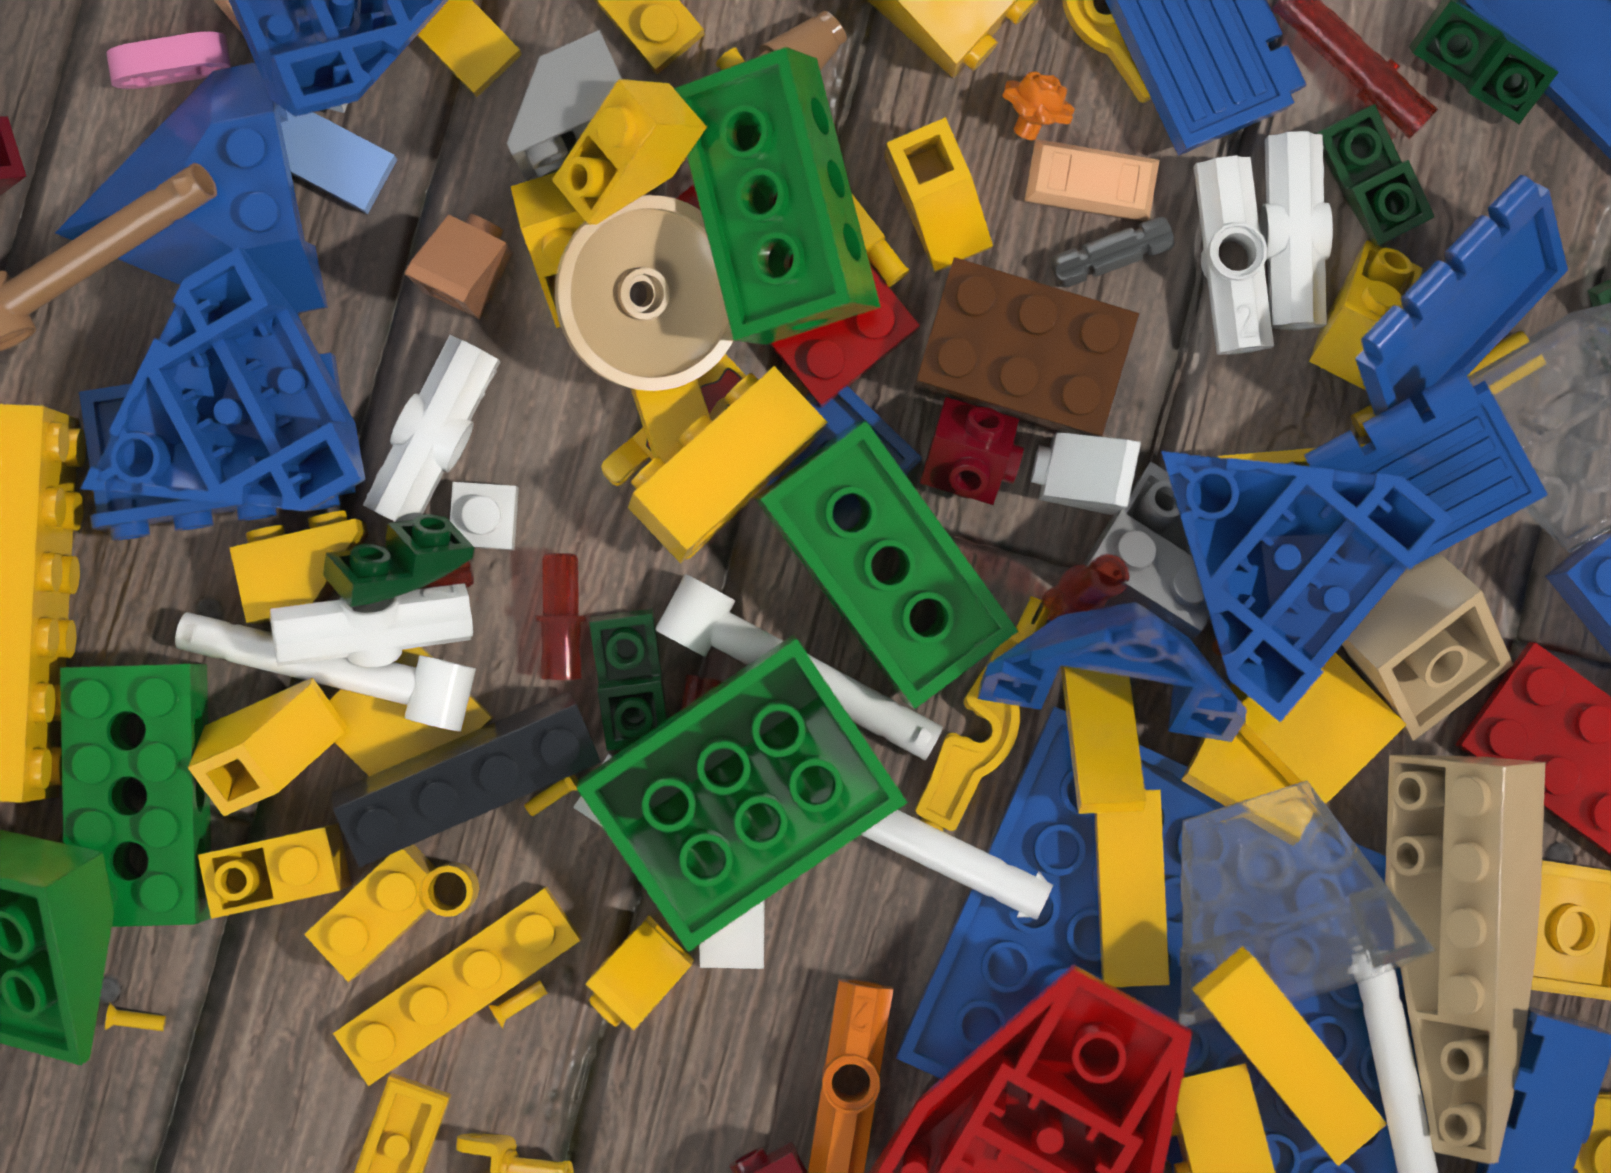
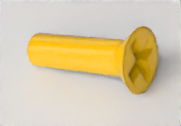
M575 774L556 782L526 802L524 806L527 812L533 817L572 790L578 791L576 789L578 779Z
M539 980L499 1006H488L503 1029L506 1019L547 995L548 992Z
M110 1002L106 1013L105 1030L116 1025L163 1032L166 1016L118 1010Z

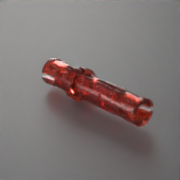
M1279 0L1273 7L1272 11L1275 14H1278L1287 24L1292 26L1309 45L1348 79L1359 91L1356 97L1364 104L1368 101L1375 104L1409 140L1439 110L1398 72L1401 66L1395 60L1390 58L1386 61L1321 0Z

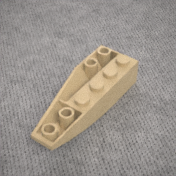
M1389 755L1385 886L1399 964L1401 965L1400 970L1433 1152L1488 1164L1497 1163L1499 1160L1515 1089L1513 1087L1519 1068L1527 1024L1541 897L1545 762L1474 756Z

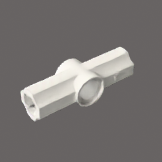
M1309 131L1268 135L1265 139L1266 204H1263L1261 208L1259 229L1267 245V292L1272 328L1280 330H1306L1323 328L1327 325L1325 260H1328L1331 253L1333 222L1331 207L1329 203H1324L1322 135L1313 134Z
M1236 155L1196 163L1194 165V175L1204 248L1201 253V267L1208 280L1217 355H1235L1271 349L1274 347L1264 269V263L1267 259V245L1259 229L1251 157H1239ZM1227 241L1236 242L1246 250L1248 266L1245 270L1233 271L1224 266L1219 257V246L1221 243Z
M449 335L420 394H414L403 408L391 434L390 443L393 447L379 470L363 506L394 522L414 520L417 516L423 515L443 473H448L452 470L465 449L474 426L471 419L484 397L489 383L497 372L501 362L499 359L461 339Z
M465 583L417 589L391 599L355 607H349L341 597L340 600L270 609L271 631L277 667L346 657L349 662L356 666L378 668L396 661L402 654V649L468 641L473 636L469 595Z

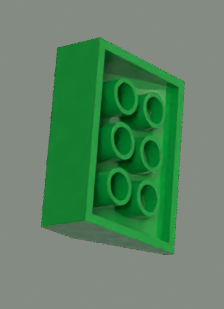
M794 635L578 780L576 786L580 795L688 952L908 803Z
M0 830V1044L79 1066L90 1060L114 915L103 852Z

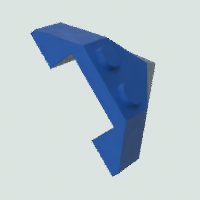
M229 0L270 99L297 117L358 101L448 0Z
M255 62L213 71L55 232L60 236L73 240L150 190H155L161 183L186 167L197 163L204 167L211 175L217 188V196L183 218L175 220L172 225L118 259L181 285L184 278L240 247L247 252L293 306L297 314L328 308L316 246L306 242L304 239L281 122L288 121L287 112L270 99Z
M238 247L182 280L172 301L176 306L160 338H154L108 431L112 436L97 466H91L80 489L311 511L365 480L355 421L296 310L243 248Z
M1161 451L1228 679L1279 722L1285 718L1323 673L1321 668L1402 573L1414 567L1454 520L1452 516L1403 476Z
M1136 602L1058 616L987 664L977 698L1041 710L1060 665L1173 684L1169 732L1232 742L1246 721L1247 708L1189 637Z

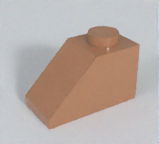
M471 213L466 222L448 214L411 260L405 274L423 293L480 320L513 252L506 242L500 240L504 230L495 224Z

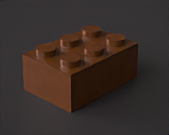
M954 257L913 389L943 398L948 397L978 407H988L1001 414L1018 418L1019 421L1055 432L1102 437L1140 313Z

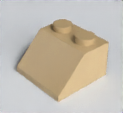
M1440 553L1416 564L1411 570H1405L1342 644L1351 663L1370 688L1407 724L1402 730L1412 741L1416 740L1514 665L1482 590Z

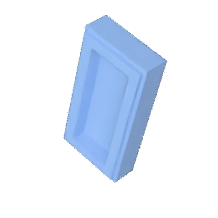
M286 111L288 121L281 122L291 174L368 214L398 160L395 155L314 112L295 117Z

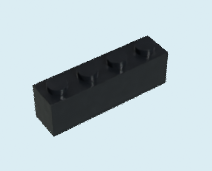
M568 690L332 792L333 810L360 868L601 763V760L578 706Z

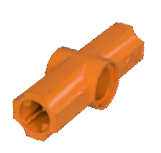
M838 979L826 1059L822 1069V1084L808 1173L865 1172L875 1103L880 1091V1072L894 991L893 987L856 979ZM847 1064H855L862 1067L869 1076L867 1086L862 1092L855 1095H846L839 1092L832 1082L834 1073L840 1067Z

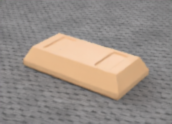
M1035 139L1024 202L1145 222L1150 220L1159 160Z

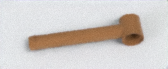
M197 163L191 164L161 183L155 190H150L12 279L7 271H0V351L25 341L36 332V327L29 315L30 313L169 227L175 220L183 218L217 196V188L207 170Z

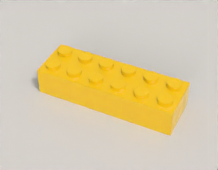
M0 404V802H28L59 797V787L62 786L60 668H66V658H72L76 648V625L74 620H68L69 597L70 594L77 592L80 580L79 560L76 556H72L73 530L78 531L82 524L83 500L81 494L75 492L76 467L83 466L87 445L84 430L78 429V418L45 406Z

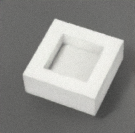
M453 482L450 522L465 536L474 548L515 550L519 488L510 485Z

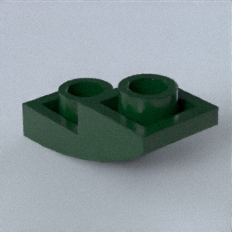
M1442 0L1409 45L1414 55L1464 85L1469 94L1519 125L1559 73L1554 66L1458 0Z
M1375 104L1368 105L1313 133L1322 135L1323 157L1352 211L1375 246H1379L1435 218L1409 160L1401 161Z
M425 514L417 516L414 520L388 523L384 546L360 544L353 547L352 550L326 553L323 576L349 607L372 604L417 590L451 573L473 558L474 546L446 516Z
M653 608L590 617L589 624L598 677L597 691L607 751L625 749L668 720Z

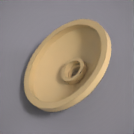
M646 195L641 196L597 225L587 224L584 221L572 235L564 249L557 269L555 281L556 310L559 323L569 345L582 362L593 372L614 384L626 388L658 391L690 383L704 375L721 360L730 348L733 337L701 210L675 198ZM636 282L643 284L647 290V298L640 306L635 305L630 299V289Z

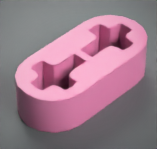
M195 32L127 43L113 47L106 52L111 84L116 88L122 89L147 88L207 78L215 70L231 67L226 35L219 32Z

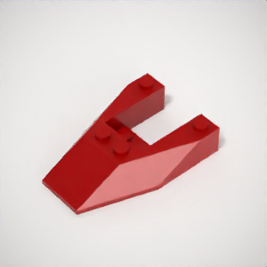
M1073 965L916 1101L868 1173H1163L1192 1036L1191 1029Z

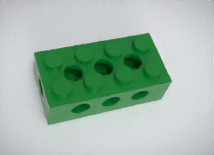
M783 47L674 88L707 126L687 155L733 341L766 345L880 308L817 58L788 47ZM776 193H778V194H777V200H776V203H775V205H774V198H775ZM792 254H793V255H794V260H793L792 267H791V269H790L789 263H790V258H791V256H792Z
M855 421L753 497L902 701L912 708L916 709L1018 632L1016 626L867 421ZM850 493L860 503L861 516L853 527L842 530L833 519V507L841 496ZM891 546L898 556V568L889 579L878 581L871 569L873 556L881 548ZM929 598L936 610L934 622L926 630L915 632L910 624V612L917 602Z
M207 664L60 668L63 844L103 852L114 909L112 927L196 925L211 919L198 858L200 854L211 852L210 797L188 769L205 725L209 724ZM134 714L142 718L146 727L145 738L138 747L127 736V724ZM134 778L140 780L147 791V801L142 810L136 809L128 798V788ZM134 843L141 845L148 855V867L144 874L135 871L129 860L130 849Z

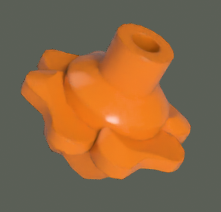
M1035 71L1029 72L1021 82L1014 80L1006 82L1002 96L1013 104L1015 111L1019 115L1013 128L1018 136L1027 140H1035L1042 125L1054 123L1071 124L1075 108L1065 101L1068 89L1062 86L1059 79L1054 75H1042Z

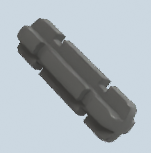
M1156 217L1138 224V229L1135 231L1132 227L1086 243L1082 245L1083 250L1077 251L1075 248L1059 253L1051 258L1054 277L1060 287L1068 288L1087 281L1086 275L1092 274L1093 277H1097L1143 260V254L1145 253L1149 256H1154L1172 249L1175 245L1173 232L1165 217Z

